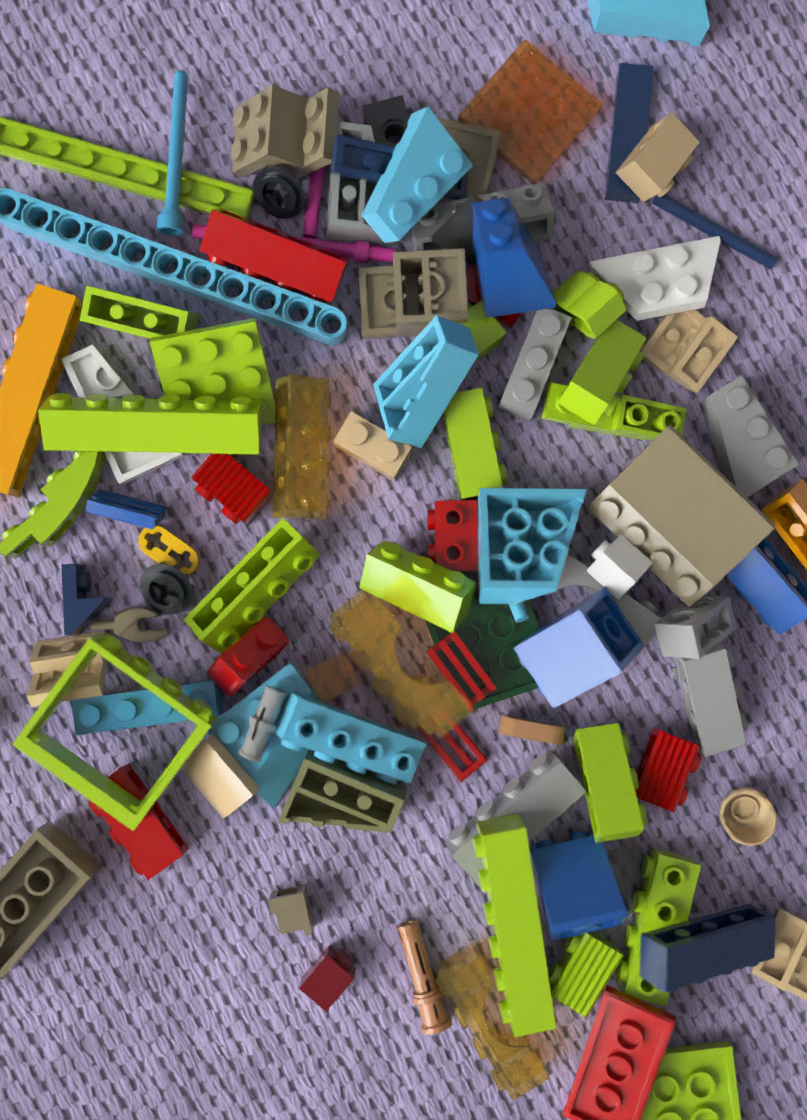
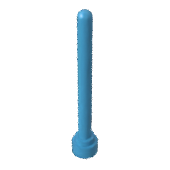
M178 70L174 75L165 208L161 210V214L157 216V232L173 237L185 234L186 221L182 217V211L179 210L188 75L184 70Z

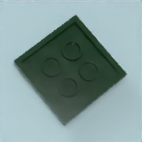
M479 597L472 599L467 617L457 627L455 632L497 689L487 694L485 698L468 709L446 680L457 715L538 688V684L528 669L520 663L518 654L514 650V647L525 637L539 629L530 600L523 601L529 618L523 622L516 623L509 604H479ZM426 621L433 645L452 633ZM453 641L448 644L449 648L480 690L486 685ZM439 650L436 653L468 698L472 697L474 693L443 650Z

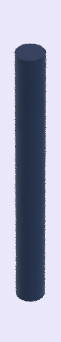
M656 195L652 201L653 205L711 237L719 236L721 243L770 270L778 259L775 255L667 195H663L660 198Z

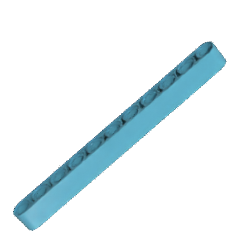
M0 189V222L11 230L327 345H339L348 336L346 317L336 307L12 189ZM16 205L12 213L5 215L8 207ZM48 216L47 222L43 226L37 227L39 219ZM74 228H81L78 236L71 239L68 238L69 233ZM113 239V244L110 248L100 250L101 244L105 240ZM146 251L141 261L132 262V257L136 252ZM172 262L178 263V268L175 272L164 274L166 265ZM200 275H211L206 285H195ZM236 285L243 287V292L238 297L231 298L227 296L231 287ZM272 297L276 299V303L271 309L264 310L259 308V304L264 298ZM297 309H305L309 312L307 318L300 322L292 320L291 315ZM335 320L341 324L339 331L332 334L323 330L325 323Z

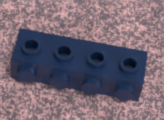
M746 904L641 933L640 977L655 985L658 990L670 993L684 986L704 983L707 979L719 975H729L735 970L754 967L760 962L775 958L776 916L751 904Z

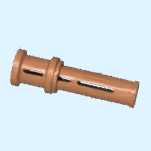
M412 919L398 924L396 928L400 935L415 987L412 999L413 1003L419 1007L423 1021L421 1026L422 1033L424 1035H433L449 1029L453 1023L451 1017L446 1015L442 996L444 995L443 988L435 983L418 925V919Z

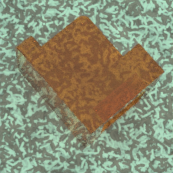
M344 652L305 671L321 702L359 684Z

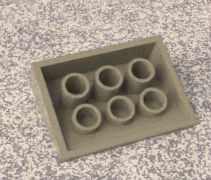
M670 424L587 507L617 537L622 534L650 559L653 564L649 568L689 607L713 588L776 527L770 519Z

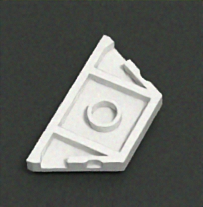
M719 236L594 260L590 261L589 271L596 276L598 275L605 283L609 284L612 282L621 289L625 297L623 302L627 312L636 321L705 307L721 240Z

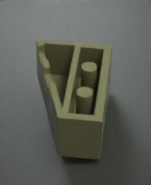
M309 749L278 823L302 822L312 823V826L323 827L324 824L346 826V829L391 833L405 801L407 786L383 781L377 777V774L368 770L365 774L356 772L346 767V761L337 758L334 763L326 762L314 756L315 751Z

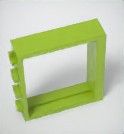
M99 632L87 640L12 745L134 831L217 717L212 714L213 710L207 703L197 698L193 700L182 692L183 688L178 682L169 677L162 678L152 671L153 666L149 661L138 655L133 657L122 649L123 644L117 638L105 633L103 635ZM97 653L198 725L142 801L42 731Z

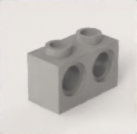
M703 595L690 607L682 602L655 623L662 656L700 659L736 629L730 596Z

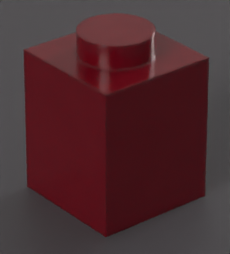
M329 945L303 975L299 989L327 1012L354 980L356 967L353 966V958L343 949L338 948L335 950Z

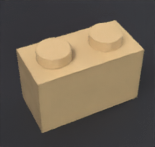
M671 112L651 126L615 173L643 202L655 195L660 198L674 185L675 181L672 178L675 174L683 171L693 160L691 153L700 142Z
M352 411L333 440L336 448L393 481L396 480L412 453L411 445L388 439L385 430Z

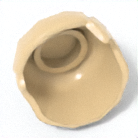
M743 786L731 790L721 801L719 817L722 826L736 843L752 847L765 843L775 833L777 823L776 811L766 795L760 790Z

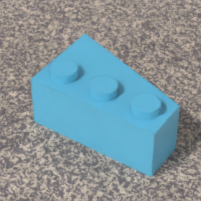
M588 0L593 30L598 33L634 38L639 35L657 38V41L668 42V40L689 42V45L700 46L710 27L705 0Z
M436 315L373 384L388 439L422 448L479 355L470 328Z

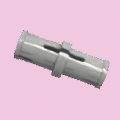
M270 685L265 686V691L255 715H250L248 722L251 725L242 748L238 753L240 756L254 762H261L271 732H276L278 724L275 722L285 697L288 695L287 692Z

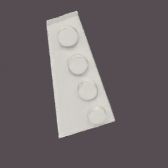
M93 344L61 359L78 397L86 398L92 394H105L108 398H123L127 395H133L132 391ZM104 451L120 485H124L184 457L182 453Z

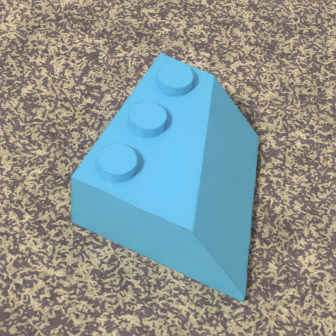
M479 489L477 500L479 604H517L556 591L587 489Z
M295 661L286 665L216 719L207 731L210 736L214 734L259 786L260 789L256 793L273 808H275L299 772L309 749L303 747L302 752L291 750L281 744L282 739L275 732H271L262 754L261 762L248 760L238 753L242 748L251 725L248 722L250 715H255L266 685L279 688L288 694L289 691H293L326 703ZM285 697V700H284V702H283V705H282V707H281V710H280V712H279V715H278L277 720H276L275 723H277V721H278V718H279V716H280V713H281V711H282V708H283V706H284V703H285L287 697Z

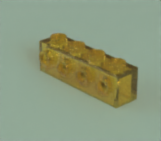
M289 374L276 380L273 518L275 519L284 518L306 521L326 519V512L329 508L327 477L330 472V462L327 459L328 442L331 436V429L328 425V409L331 405L329 379Z

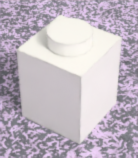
M620 534L612 544L605 540L592 553L591 556L596 561L588 568L587 572L619 600L653 562Z

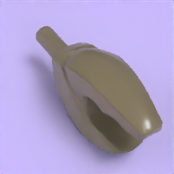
M142 606L130 607L116 613L114 621H91V630L114 629L115 635L137 643L153 642L170 635L169 630L149 629L145 631L141 628L140 624L143 618L161 616L156 610Z

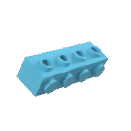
M289 691L278 718V727L275 732L282 739L281 744L291 750L302 752L303 747L315 751L314 756L330 763H334L336 758L346 761V767L362 774H365L367 769L378 772V778L391 784H396L398 780L411 783L426 746L425 742L412 734L293 691Z

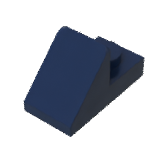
M61 564L64 635L82 634L91 624V621H94L114 598H86V592L91 590V575L89 571H85V565Z

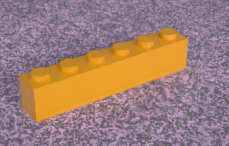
M36 283L34 291L26 299V314L22 325H19L15 331V346L11 357H8L3 365L2 374L4 377L0 386V493L17 498L21 494L41 436L38 409L48 397L56 392L64 369L61 359L68 356L80 323L83 302L75 295Z

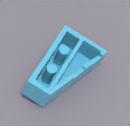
M428 106L411 114L407 122L408 126L392 153L393 157L385 173L381 175L362 213V217L384 243L399 241L473 166Z

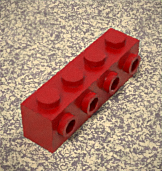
M220 207L211 209L199 250L208 254V260L222 266H228L229 263L242 267L241 273L256 279H261V276L273 279V285L292 292L296 288L306 292V297L325 304L326 301L333 302L337 297L350 259Z

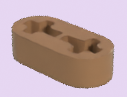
M501 715L498 733L556 745H563L566 732L565 726L510 715Z

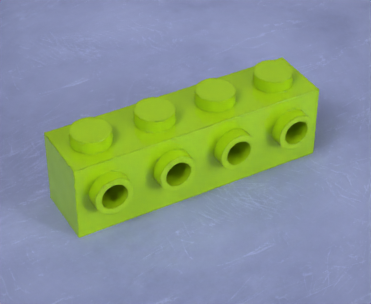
M282 518L183 620L203 643L222 654L255 623L262 619L264 613L288 592L289 588L304 572L313 566L321 554Z
M653 847L650 856L646 855L644 857L641 867V876L644 877L642 890H637L633 898L632 908L636 912L633 925L627 926L624 935V945L627 947L624 960L621 959L615 972V979L618 981L622 992L637 999L667 1007L670 993L658 990L655 985L640 977L641 933L688 921L701 865L695 859Z

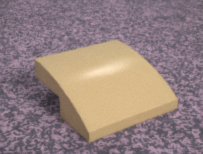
M697 310L664 315L646 339L640 351L645 354L643 360L683 387L694 393H699L738 336L713 316L705 318Z
M99 632L36 641L29 662L34 673L27 693L31 707L42 704L87 640ZM97 653L62 702L102 696L106 674V659Z
M214 734L201 743L180 768L223 819L260 789Z
M780 908L776 915L775 958L760 962L757 966L752 967L750 973L806 1001L807 920Z

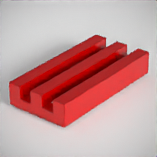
M455 631L426 651L468 709L485 698L487 694L497 689ZM453 641L486 685L480 690L449 648L448 644ZM439 650H443L474 693L472 697L468 698L436 653Z
M444 705L417 726V729L460 782L464 781L488 761L486 756ZM444 716L478 758L477 760L472 762L438 719ZM431 725L436 728L467 766L465 770H460L427 728Z

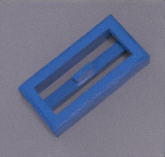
M99 489L97 494H93L92 498L87 500L86 511L114 520L154 529L163 520L166 506Z

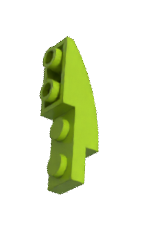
M553 382L547 384L542 419L569 424V428L653 441L669 424L683 435L686 408L622 394L617 396L620 400L609 416L602 414L595 425H592L558 404L559 399L567 388L566 385Z
M77 451L73 456L74 461L65 469L59 468L46 479L47 484L40 490L49 501H43L30 510V517L21 525H13L3 533V540L0 542V552L4 557L17 558L36 541L41 545L52 546L67 532L87 506V500L92 497L98 485L106 462L104 451Z

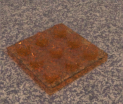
M525 39L460 112L458 122L501 131L497 155L534 185L543 178L598 115L603 104Z

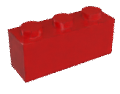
M130 763L108 776L110 780L140 801L149 792ZM89 800L92 811L98 817L103 816L110 826L109 833L114 842L119 846L123 845L131 856L129 861L133 869L139 875H144L147 880H150L183 856L189 849L157 801H155L134 831H132Z

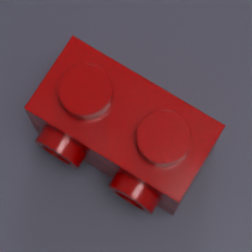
M477 500L435 501L434 509H428V530H434L435 544H428V558L451 571L477 572Z

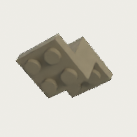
M272 84L237 106L233 115L235 136L230 152L231 159L233 160L232 174L245 177L261 168L263 169L266 165L274 167L280 164L281 168L286 171L293 169V176L298 180L331 164L334 137L337 135L340 92L327 87L307 99Z
M464 249L393 252V266L359 267L363 339L418 336L436 315L456 323H468Z

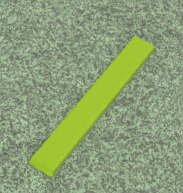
M0 116L1 155L166 202L167 164ZM182 169L180 207L210 215L211 209L220 207L249 219L255 201L253 189Z

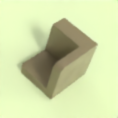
M306 884L273 891L268 899L271 914L276 913L280 933L285 934L304 929L305 936L313 934L315 924Z

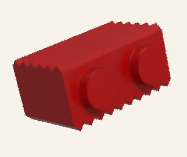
M210 454L191 477L198 483L194 490L209 502L213 498L217 499L224 505L221 512L236 525L240 520L249 525L275 494L229 454Z
M264 617L217 657L209 670H207V674L227 696H233L278 656L289 643V638L269 617Z
M653 727L636 771L638 778V789H635L636 797L674 813L677 805L682 806L687 798L688 787L685 784L689 773H695L699 767L701 754L698 753L700 746Z

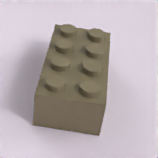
M51 821L36 829L0 870V982L9 975L102 868Z

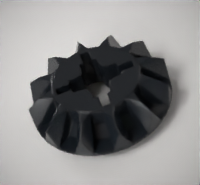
M280 164L274 167L266 165L256 175L253 182L254 195L259 205L270 215L281 219H290L297 216L305 207V199L308 194L303 191V180H297L293 176V169L286 171L281 168ZM278 184L281 185L283 191L287 192L284 198L281 196L280 191L275 190Z
M165 561L156 565L151 564L141 575L139 587L144 600L153 609L161 613H181L188 608L194 599L193 591L195 586L189 582V573L183 574L178 570V564L170 566ZM170 580L172 583L171 589L173 590L165 596L164 583Z

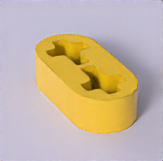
M156 526L154 529L145 528L141 531L138 538L140 549L156 562L161 563L165 561L170 566L179 565V561L171 556L173 551L182 555L189 552L191 554L189 561L192 562L190 568L183 566L180 571L183 574L189 573L190 576L199 569L201 564L199 553L167 529ZM161 533L160 540L168 546L167 550L164 551L158 547H154L151 550L149 548L151 542L148 540L149 535L157 536Z

